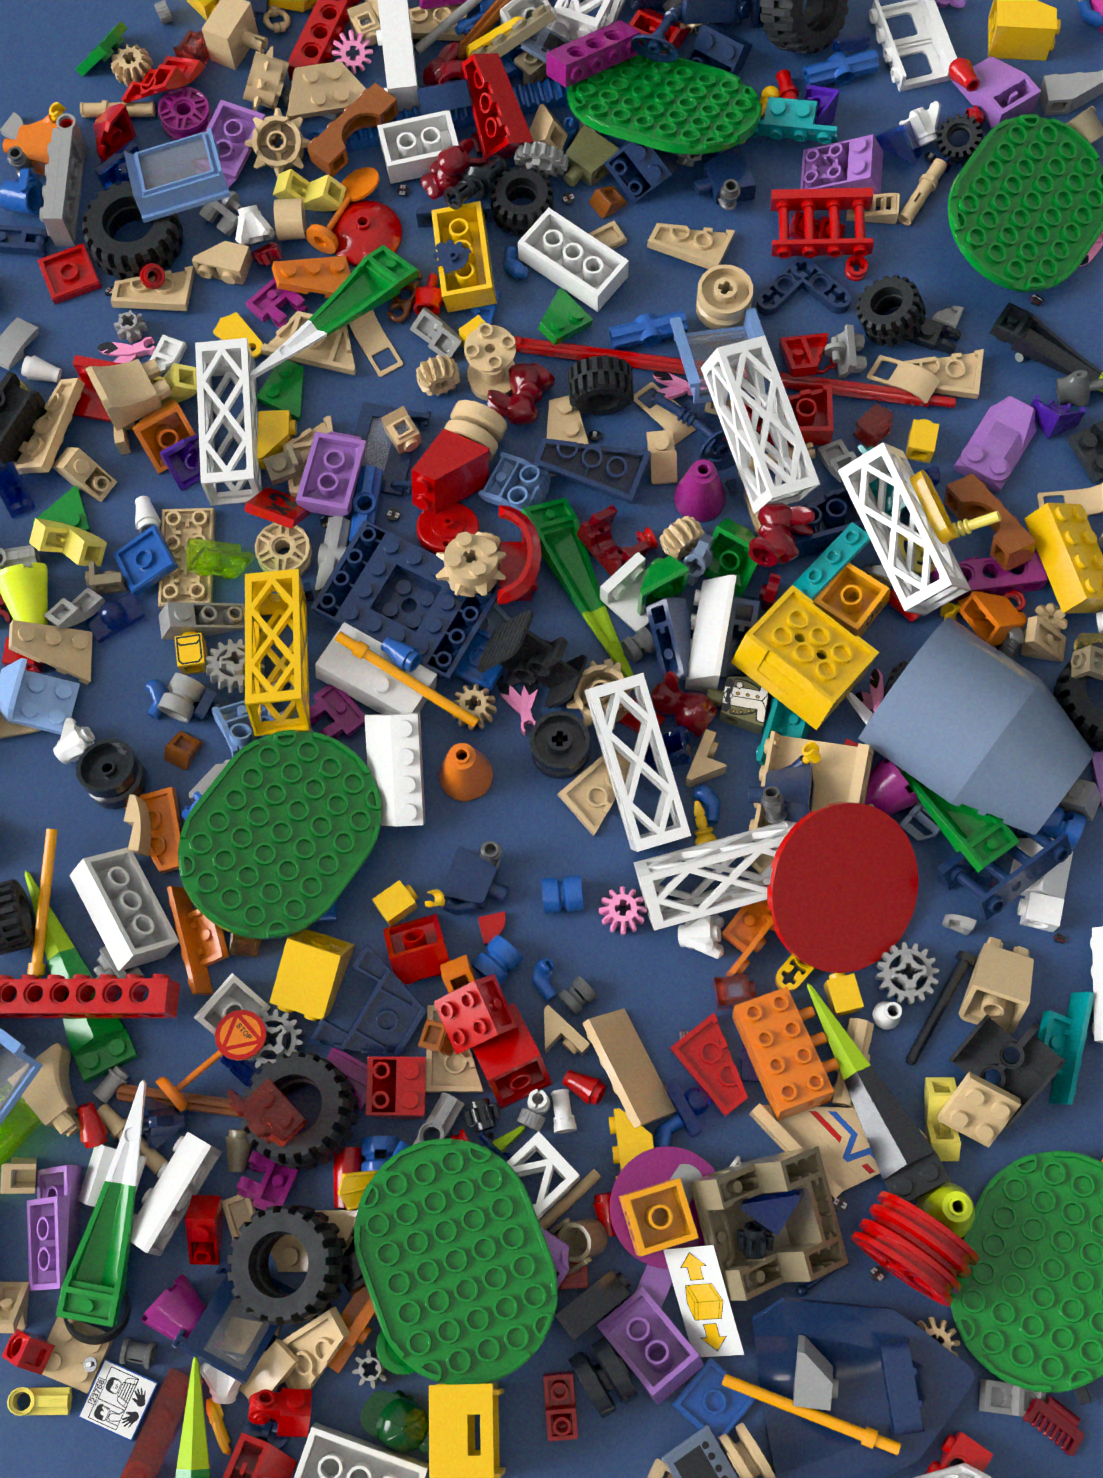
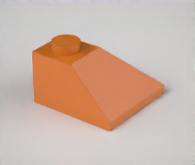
M173 398L163 403L161 408L144 416L132 428L158 474L167 470L160 457V452L182 439L196 435L181 407Z

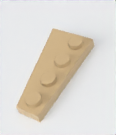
M79 378L61 379L44 407L47 410L46 414L34 423L32 427L35 430L29 442H23L19 448L22 454L17 462H11L8 467L9 471L14 474L45 473L50 471L54 465V459L59 446L63 442L68 424L72 420L76 404L81 398V392L85 383Z

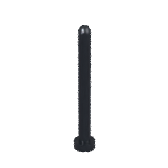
M959 950L955 958L958 962L906 1056V1063L913 1066L917 1063L968 966H974L976 958L962 950Z

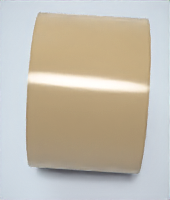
M303 198L274 200V221L279 241L306 239L307 222Z

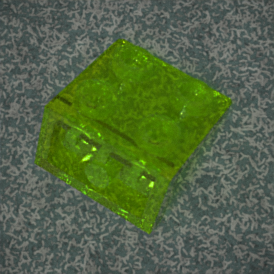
M189 538L187 541V572H196L199 576L213 574L221 575L225 579H234L239 577L254 560V553L241 552V544Z

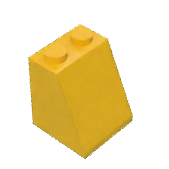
M993 0L988 16V58L992 56L1000 59L1046 61L1049 51L1054 49L1055 35H1059L1061 20L1057 19V8L1038 0Z
M304 929L288 937L269 1003L277 1005V1008L284 1012L296 1011L302 1013L308 1020L320 1021L321 1018L325 1019L331 1013L355 944L309 929Z

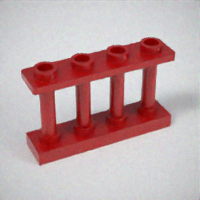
M873 187L771 190V211L779 212V240H772L771 256L785 259L791 256H803L805 258L829 256L836 258L842 255H854L856 257L871 255L874 247V238H865V210L871 209ZM815 210L829 211L830 239H815ZM840 210L854 211L855 238L840 239ZM790 211L804 212V239L789 240Z

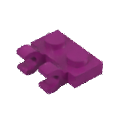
M275 278L245 303L247 309L263 323L270 318L278 329L288 323L285 320L287 316L279 310L287 302L296 312H305L308 309L303 304L305 299L298 292L278 289Z
M328 684L314 695V700L317 703L310 707L311 727L319 722L324 714H327L333 721L332 724L320 732L321 734L337 740L344 733L349 738L365 726V714L344 691Z
M252 1151L248 1160L250 1163L248 1169L259 1173L265 1172L261 1183L241 1176L237 1185V1195L244 1198H254L253 1207L266 1210L267 1207L274 1205H285L299 1170H293L286 1166L282 1167L259 1152Z

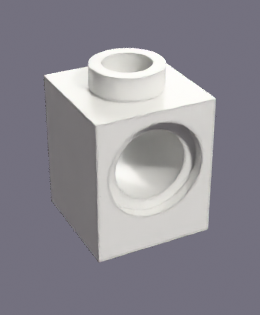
M1030 892L1024 899H1020L1017 915H1021L1020 925L1054 932L1060 927L1064 899Z

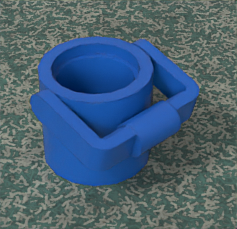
M31 168L21 169L19 180L7 178L3 181L0 188V203L4 210L30 215L40 213V207L44 206L42 196L43 184Z

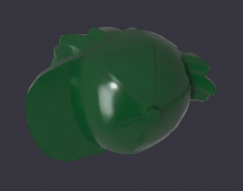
M383 1390L377 1391L369 1397L364 1404L360 1418L364 1430L379 1439L382 1444L387 1445V1448L400 1452H409L419 1449L421 1454L429 1452V1419L425 1410L413 1400L411 1395L406 1396L401 1390H397L395 1393Z

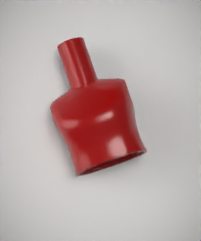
M434 273L429 274L426 286L416 288V302L413 308L417 315L420 314L424 307L435 315H439L443 298L441 288L437 287L438 276Z

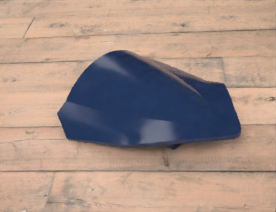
M783 1297L752 1316L761 1388L793 1400L799 1335L806 1336L833 1366V1379L839 1380L837 1399H831L830 1411L817 1410L864 1429L868 1426L878 1430L879 1435L901 1443L898 1456L875 1446L871 1449L861 1445L860 1440L763 1402L776 1478H888L920 1460L974 1382V1373L970 1366L893 1308Z

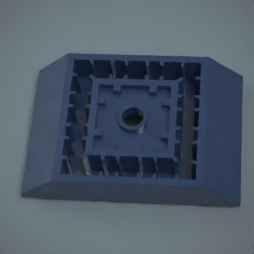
M364 520L310 608L337 630L345 622L381 643L390 636L395 640L418 648L419 653L422 654L420 665L435 672L437 678L450 680L495 604L498 590L502 589V587L495 584L487 592L486 596H482L479 593H476L475 597L456 596L447 581L437 580L436 574L444 568V561ZM408 602L417 604L416 610L411 613L404 612L403 606Z

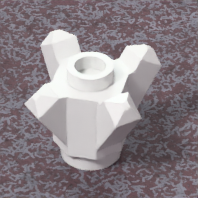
M934 101L930 104L928 110L920 107L911 111L908 119L900 121L899 129L911 136L914 142L918 143L919 147L937 140L936 128L941 104L938 101Z
M257 205L238 209L239 216L235 240L239 244L246 246L264 241V239L273 240L275 238V230L261 215V212L258 211Z
M66 718L61 738L53 748L55 756L66 765L79 760L82 753L94 744L95 736L90 728L76 726V721L73 718Z
M715 914L679 925L678 941L680 946L695 949L716 959L720 958L724 954L723 945L718 944L721 941V928L724 925V918Z
M227 1355L228 1357H230V1358L236 1360V1361L239 1362V1363H240L241 1360L243 1359V1358H238V1359H236V1357L233 1356V1355ZM204 1362L200 1366V1373L210 1388L212 1401L218 1404L235 1402L241 1382Z

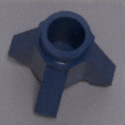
M145 1096L142 1134H146L148 1148L157 1149L169 1137L184 1131V1114L175 1109V1107L170 1108L149 1096Z

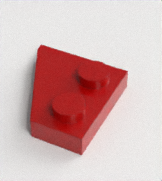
M828 333L780 338L779 348L791 377L817 374L824 354V348L828 342Z

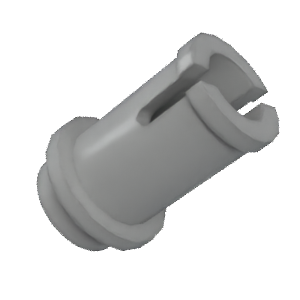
M117 1065L113 1069L109 1068V1074L97 1089L93 1091V1094L104 1103L109 1102V1099L115 1094L118 1087L122 1084L126 1085L128 1082L126 1080L129 1077L128 1073Z

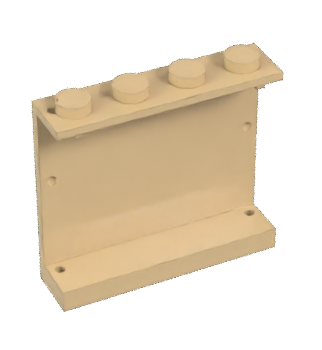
M771 731L770 738L766 739L764 745V753L767 754L765 765H761L759 771V781H762L761 786H765L766 773L768 771L782 769L791 765L803 755V746L807 742L813 741L820 747L821 760L818 763L810 762L815 784L812 811H817L828 806V804L836 802L865 804L874 749L870 745L858 743V747L780 736L777 732ZM754 803V808H757L755 819H751L749 831L772 825L766 819L762 803Z

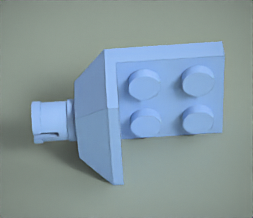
M24 658L1 669L0 713L9 723L61 735L66 718L72 717L80 683L27 671V659Z

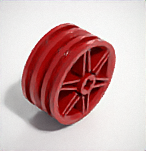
M881 1191L877 1197L880 1205L874 1203L869 1209L874 1220L862 1219L859 1226L863 1231H855L851 1236L852 1241L871 1259L902 1282L931 1300L950 1307L953 1302L950 1294H958L962 1288L956 1277L968 1278L972 1271L968 1265H977L980 1260L978 1254L958 1235L923 1210L892 1193Z

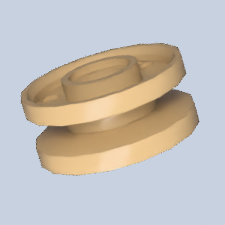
M272 523L265 527L257 536L255 553L263 572L299 569L300 576H302L310 567L313 558L312 547L304 529L298 525L291 529L277 523ZM283 548L290 549L286 554H278Z
M742 1422L735 1426L740 1439L736 1444L725 1433L718 1437L740 1478H755L760 1474L763 1478H776L759 1445Z

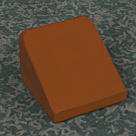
M614 186L596 189L589 200V204L602 219L607 218L627 204L626 200Z
M179 731L165 746L164 760L183 770H187L201 749L203 742Z
M427 1019L418 1047L445 1056H452L454 1048L443 1023Z

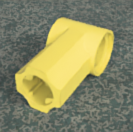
M72 1387L16 1388L8 1396V1409L11 1413L18 1416L70 1415L73 1398ZM27 1393L30 1396L31 1402L29 1407L23 1411L18 1406V1398L21 1394Z

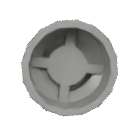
M175 673L168 685L170 692L164 693L157 708L176 720L188 723L196 709L193 703L200 701L206 688L200 682L187 675Z

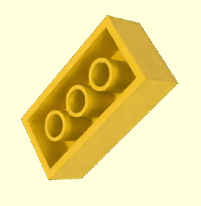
M481 202L463 204L457 210L451 207L431 210L435 245L441 242L446 244L447 240H452L453 244L462 242V247L471 250V253L468 255V261L463 268L446 274L444 272L445 268L442 266L438 267L442 298L447 312L497 304L486 220Z
M1044 504L1024 518L1029 532L1035 538V547L1062 613H1097L1103 609V554L1097 543V536L1092 531L1087 519V512L1081 504Z

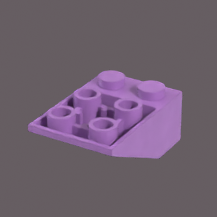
M992 56L973 66L975 74L980 80L977 90L968 92L966 88L952 80L972 106L977 105L978 109L983 111L984 120L992 129L1006 119L1019 117L1035 110L1041 94V90L1026 73Z
M872 134L803 150L800 189L873 187V194H881L883 150L875 136Z

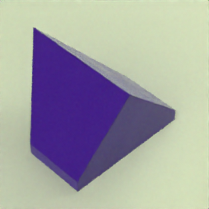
M815 85L806 86L804 100L817 101L818 103L815 119L816 125L829 126L834 121L840 90Z
M1036 394L1030 405L1035 409V422L1048 440L1079 425L1086 412V408L1082 406L1079 411L1069 412L1070 403L1058 405L1054 403L1053 399H1050L1049 406L1039 400L1040 395Z
M199 434L182 439L160 452V457L181 491L201 480Z

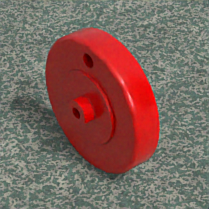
M455 503L437 514L423 510L416 523V534L420 545L435 555L437 552H445L446 547L456 538L457 534L462 532L476 534L479 532V520L476 514L470 508L460 503Z

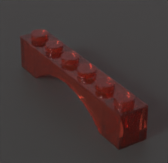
M178 1367L169 1369L120 1478H156L165 1456L184 1422L191 1373Z

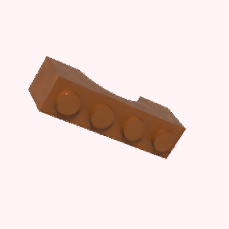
M374 83L369 89H365L352 105H348L335 121H331L318 137H314L307 146L310 161L327 175L329 174L333 177L349 162L345 144L350 135L362 128H377V125L390 123L399 114L397 99L377 83Z
M972 473L946 485L944 504L959 520L965 518L974 519L995 511L999 512L1001 521L988 525L995 532L990 555L1006 572L1033 559L1036 545L1034 536L1022 527L1014 515L1009 513L1001 500L996 498L987 489L983 481H980Z

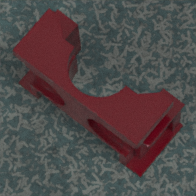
M612 504L596 514L593 513L589 522H582L576 534L610 576L617 572L637 552L645 557L649 550V546L644 541L632 547L620 548L615 544L611 536V524L618 511Z

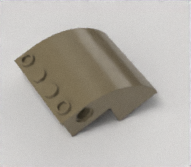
M819 1146L801 1148L754 1159L716 1171L690 1182L692 1197L695 1201L705 1245H714L729 1301L749 1300L785 1282H811L848 1264ZM749 1221L763 1222L767 1225V1230H772V1236L774 1237L773 1251L766 1250V1256L762 1259L747 1258L744 1256L743 1251L738 1250L737 1230H744L745 1224Z

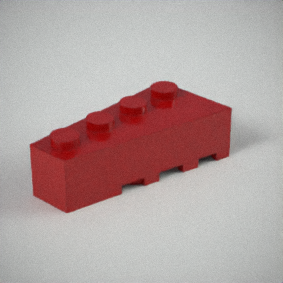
M499 54L471 55L461 65L464 77L468 79L473 100L471 107L483 158L489 160L493 155H499L504 159H509L515 155L518 145L524 146L525 142L531 144L534 142Z
M832 384L824 385L821 389L813 391L810 389L802 390L799 394L788 396L805 444L812 442L813 445L831 443L834 432ZM744 404L751 421L753 410ZM760 416L756 432L761 434L763 419ZM768 431L767 441L771 445H774L770 432Z

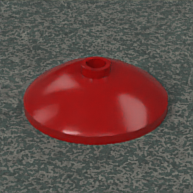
M372 200L350 203L332 229L339 242L334 254L336 256H346L348 264L355 267L358 266L365 256L382 245L396 253L402 241L401 222L396 213L385 204Z

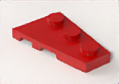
M714 1012L671 1046L670 1050L723 1116L726 1117L747 1100L748 1096L737 1068L733 1063L728 1045Z

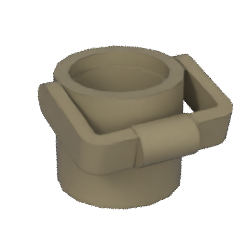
M1090 106L1066 123L1078 131L1090 144L1103 136V125L1096 115L1094 106Z
M567 1218L548 1231L569 1246L568 1262L570 1270L567 1275L578 1272L592 1262V1257L600 1255L608 1243L605 1227L594 1218H585L575 1222ZM581 1261L576 1266H573L572 1262Z

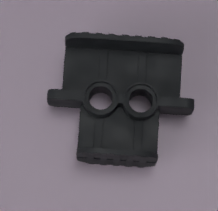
M10 371L6 373L0 382V463L7 469L12 461H18L22 454L19 448L24 441H30L35 432L32 429L34 423L47 412L44 408L46 404L40 393L35 390L28 392L20 388L18 376Z
M527 610L498 626L492 632L477 670L482 673L500 664L509 670L505 682L510 686L520 681L525 683L539 681L550 689L545 706L551 709L570 700L583 676L588 658L585 655H580L566 663L562 661L561 658L568 641L560 637L550 642L529 631L534 613Z
M986 1015L952 1054L949 1061L956 1064L966 1074L971 1072L986 1080L985 1073L989 1069H995L1001 1074V1082L996 1086L1015 1095L1021 1101V1106L1005 1126L1006 1129H1010L1015 1121L1020 1118L1021 1114L1026 1111L1027 1107L1032 1104L1033 1100L1038 1097L1039 1093L1044 1090L1045 1086L1051 1082V1079L1056 1076L1057 1072L1061 1070L1066 1060L1061 1058L1034 1035L1040 1028L1037 1023L1034 1022L1018 1041L992 1020L989 1015ZM1005 1048H1017L1020 1052V1060L1015 1063L1008 1062L1004 1058Z

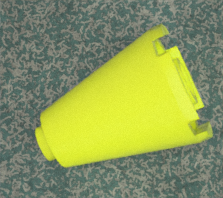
M35 562L32 563L33 568L18 564L1 569L0 594L13 620L48 625V620L44 616L48 612L47 565Z
M951 1182L921 1196L915 1205L945 1225L960 1238L965 1236L974 1222L975 1208L971 1197L962 1187Z

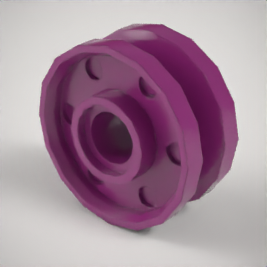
M180 87L170 90L161 98L158 105V115L162 128L166 135L174 141L198 133H205L212 119L209 102L205 95L195 88Z

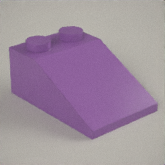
M643 1287L596 1325L657 1405L663 1402L704 1366L700 1355Z

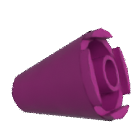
M705 459L697 460L691 465L674 491V504L677 511L683 517H694L695 520L702 523L713 520L721 514L726 502L725 489L717 469L711 461Z
M883 758L870 772L865 798L866 805L873 804L875 808L888 815H892L919 802V799L915 792H910L907 780L887 758Z
M183 1273L173 1281L175 1284L166 1289L147 1309L144 1316L140 1318L144 1324L173 1341L180 1329L186 1332L183 1337L188 1339L206 1309V1305ZM224 1333L220 1336L214 1349L219 1350L224 1344L221 1340Z

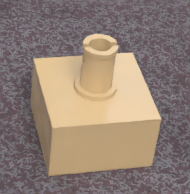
M220 0L202 27L211 61L235 71L250 48L264 53V49H267L268 38L258 34L251 2L246 0Z

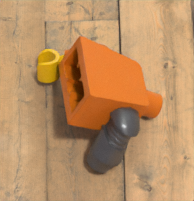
M54 102L51 105L49 114L44 119L30 125H21L16 139L5 138L3 140V151L8 153L7 160L11 166L17 169L18 176H20V170L24 168H31L34 173L45 175V165L49 164L47 146L48 143H51L53 128H58L56 125L57 118L66 111V107L59 102Z
M973 591L970 596L959 600L958 604L955 605L948 602L941 607L940 616H944V620L951 617L956 621V615L960 612L977 636L992 646L1000 645L999 651L1014 661L1016 660L1019 652L1018 649L1021 644L1025 643V634L1022 628L1025 626L1027 618L1023 612L1017 611L1008 598Z

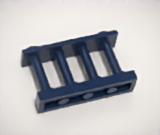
M1007 825L1016 837L1025 834L1043 847V849L1032 858L1017 846L1006 852L1022 864L1011 874L995 862L984 868L1001 881L990 891L986 890L969 876L975 871V868L961 851L956 852L937 867V871L942 885L949 891L961 883L979 898L977 901L982 916L985 920H988L993 915L1001 912L1007 904L1072 854L1067 834L1063 832L1052 841L1040 831L1033 835Z

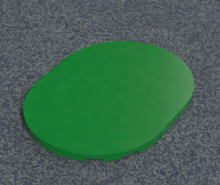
M638 54L567 87V101L571 111L587 126L616 138L671 153L706 154L732 148L751 137L757 130L761 119L762 106L759 103V96L751 86L744 85L740 77L725 70L680 57L673 62H658Z
M1024 114L1000 122L980 142L952 184L948 198V219L952 235L959 250L981 275L1006 289L1033 293L1058 286L1080 266L1103 231V167L1099 161V154L1088 140L1071 126L1057 119H1046L1039 117L1037 114Z
M284 730L274 732V734L258 740L256 739L244 746L227 763L192 808L180 834L178 845L180 877L185 891L195 907L208 920L220 928L239 936L254 939H274L289 936L310 927L322 918L334 905L367 860L379 835L382 809L381 797L367 765L348 746L318 732Z
M449 1138L433 1139L414 1144L395 1154L381 1166L367 1184L360 1199L354 1225V1244L358 1263L375 1313L389 1345L398 1357L417 1373L443 1384L491 1383L510 1375L524 1365L545 1340L555 1316L558 1297L557 1275L553 1258L531 1199L521 1179L509 1164L491 1150L473 1142Z
M1058 1150L1024 1156L1013 1161V1163L997 1173L987 1184L976 1204L974 1222L963 1240L978 1254L980 1260L975 1266L968 1265L972 1271L968 1278L956 1277L962 1288L958 1294H950L953 1298L951 1310L956 1328L965 1346L974 1358L990 1373L1004 1382L1024 1390L1041 1393H1060L1083 1387L1103 1375V1162L1080 1153Z

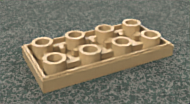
M214 508L162 509L161 532L179 568L159 581L158 607L160 610L163 609L167 602L213 603L216 515Z
M625 1008L590 1018L582 1023L586 1030L587 1038L593 1044L599 1056L600 1064L605 1069L612 1083L613 1090L618 1095L625 1109L626 1116L634 1128L676 1112Z

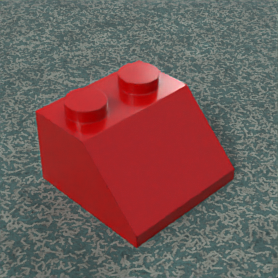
M437 913L383 929L392 970L404 984H413L420 979L440 976V965L450 961Z

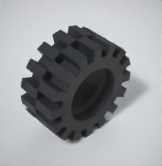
M960 113L955 114L956 118L952 119L949 116L946 123L944 121L941 123V129L938 128L937 143L939 151L944 158L949 156L951 163L955 160L956 164H960L961 160H964L965 163L968 161L969 157H971L983 140L981 125L979 121L976 122L975 117L969 118L966 113H964L963 117H960ZM958 130H964L970 135L968 143L962 147H956L950 142L952 134Z

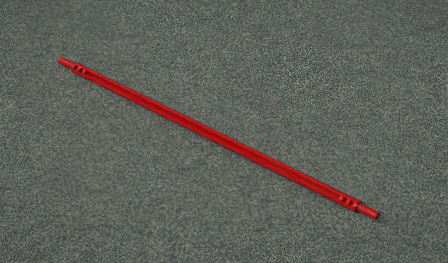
M514 336L516 352L573 360H583L594 356H614L626 360L633 368L685 374L681 358L562 342L554 346L547 340ZM694 360L698 375L704 377L701 367L705 362ZM744 367L743 377L751 383L746 367ZM779 372L784 388L810 389L813 391L821 389L824 385L832 384L833 395L922 407L934 405L955 408L956 398L931 395L925 404L912 393L896 387L815 376L791 377L790 373Z

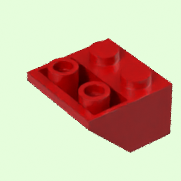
M650 8L639 9L628 25L638 30L640 35H651L664 20V15ZM678 22L671 26L664 36L667 41L679 50L690 33L691 27Z
M368 1057L366 1116L426 1120V1057Z
M242 1432L223 1478H291L297 1461L272 1444Z

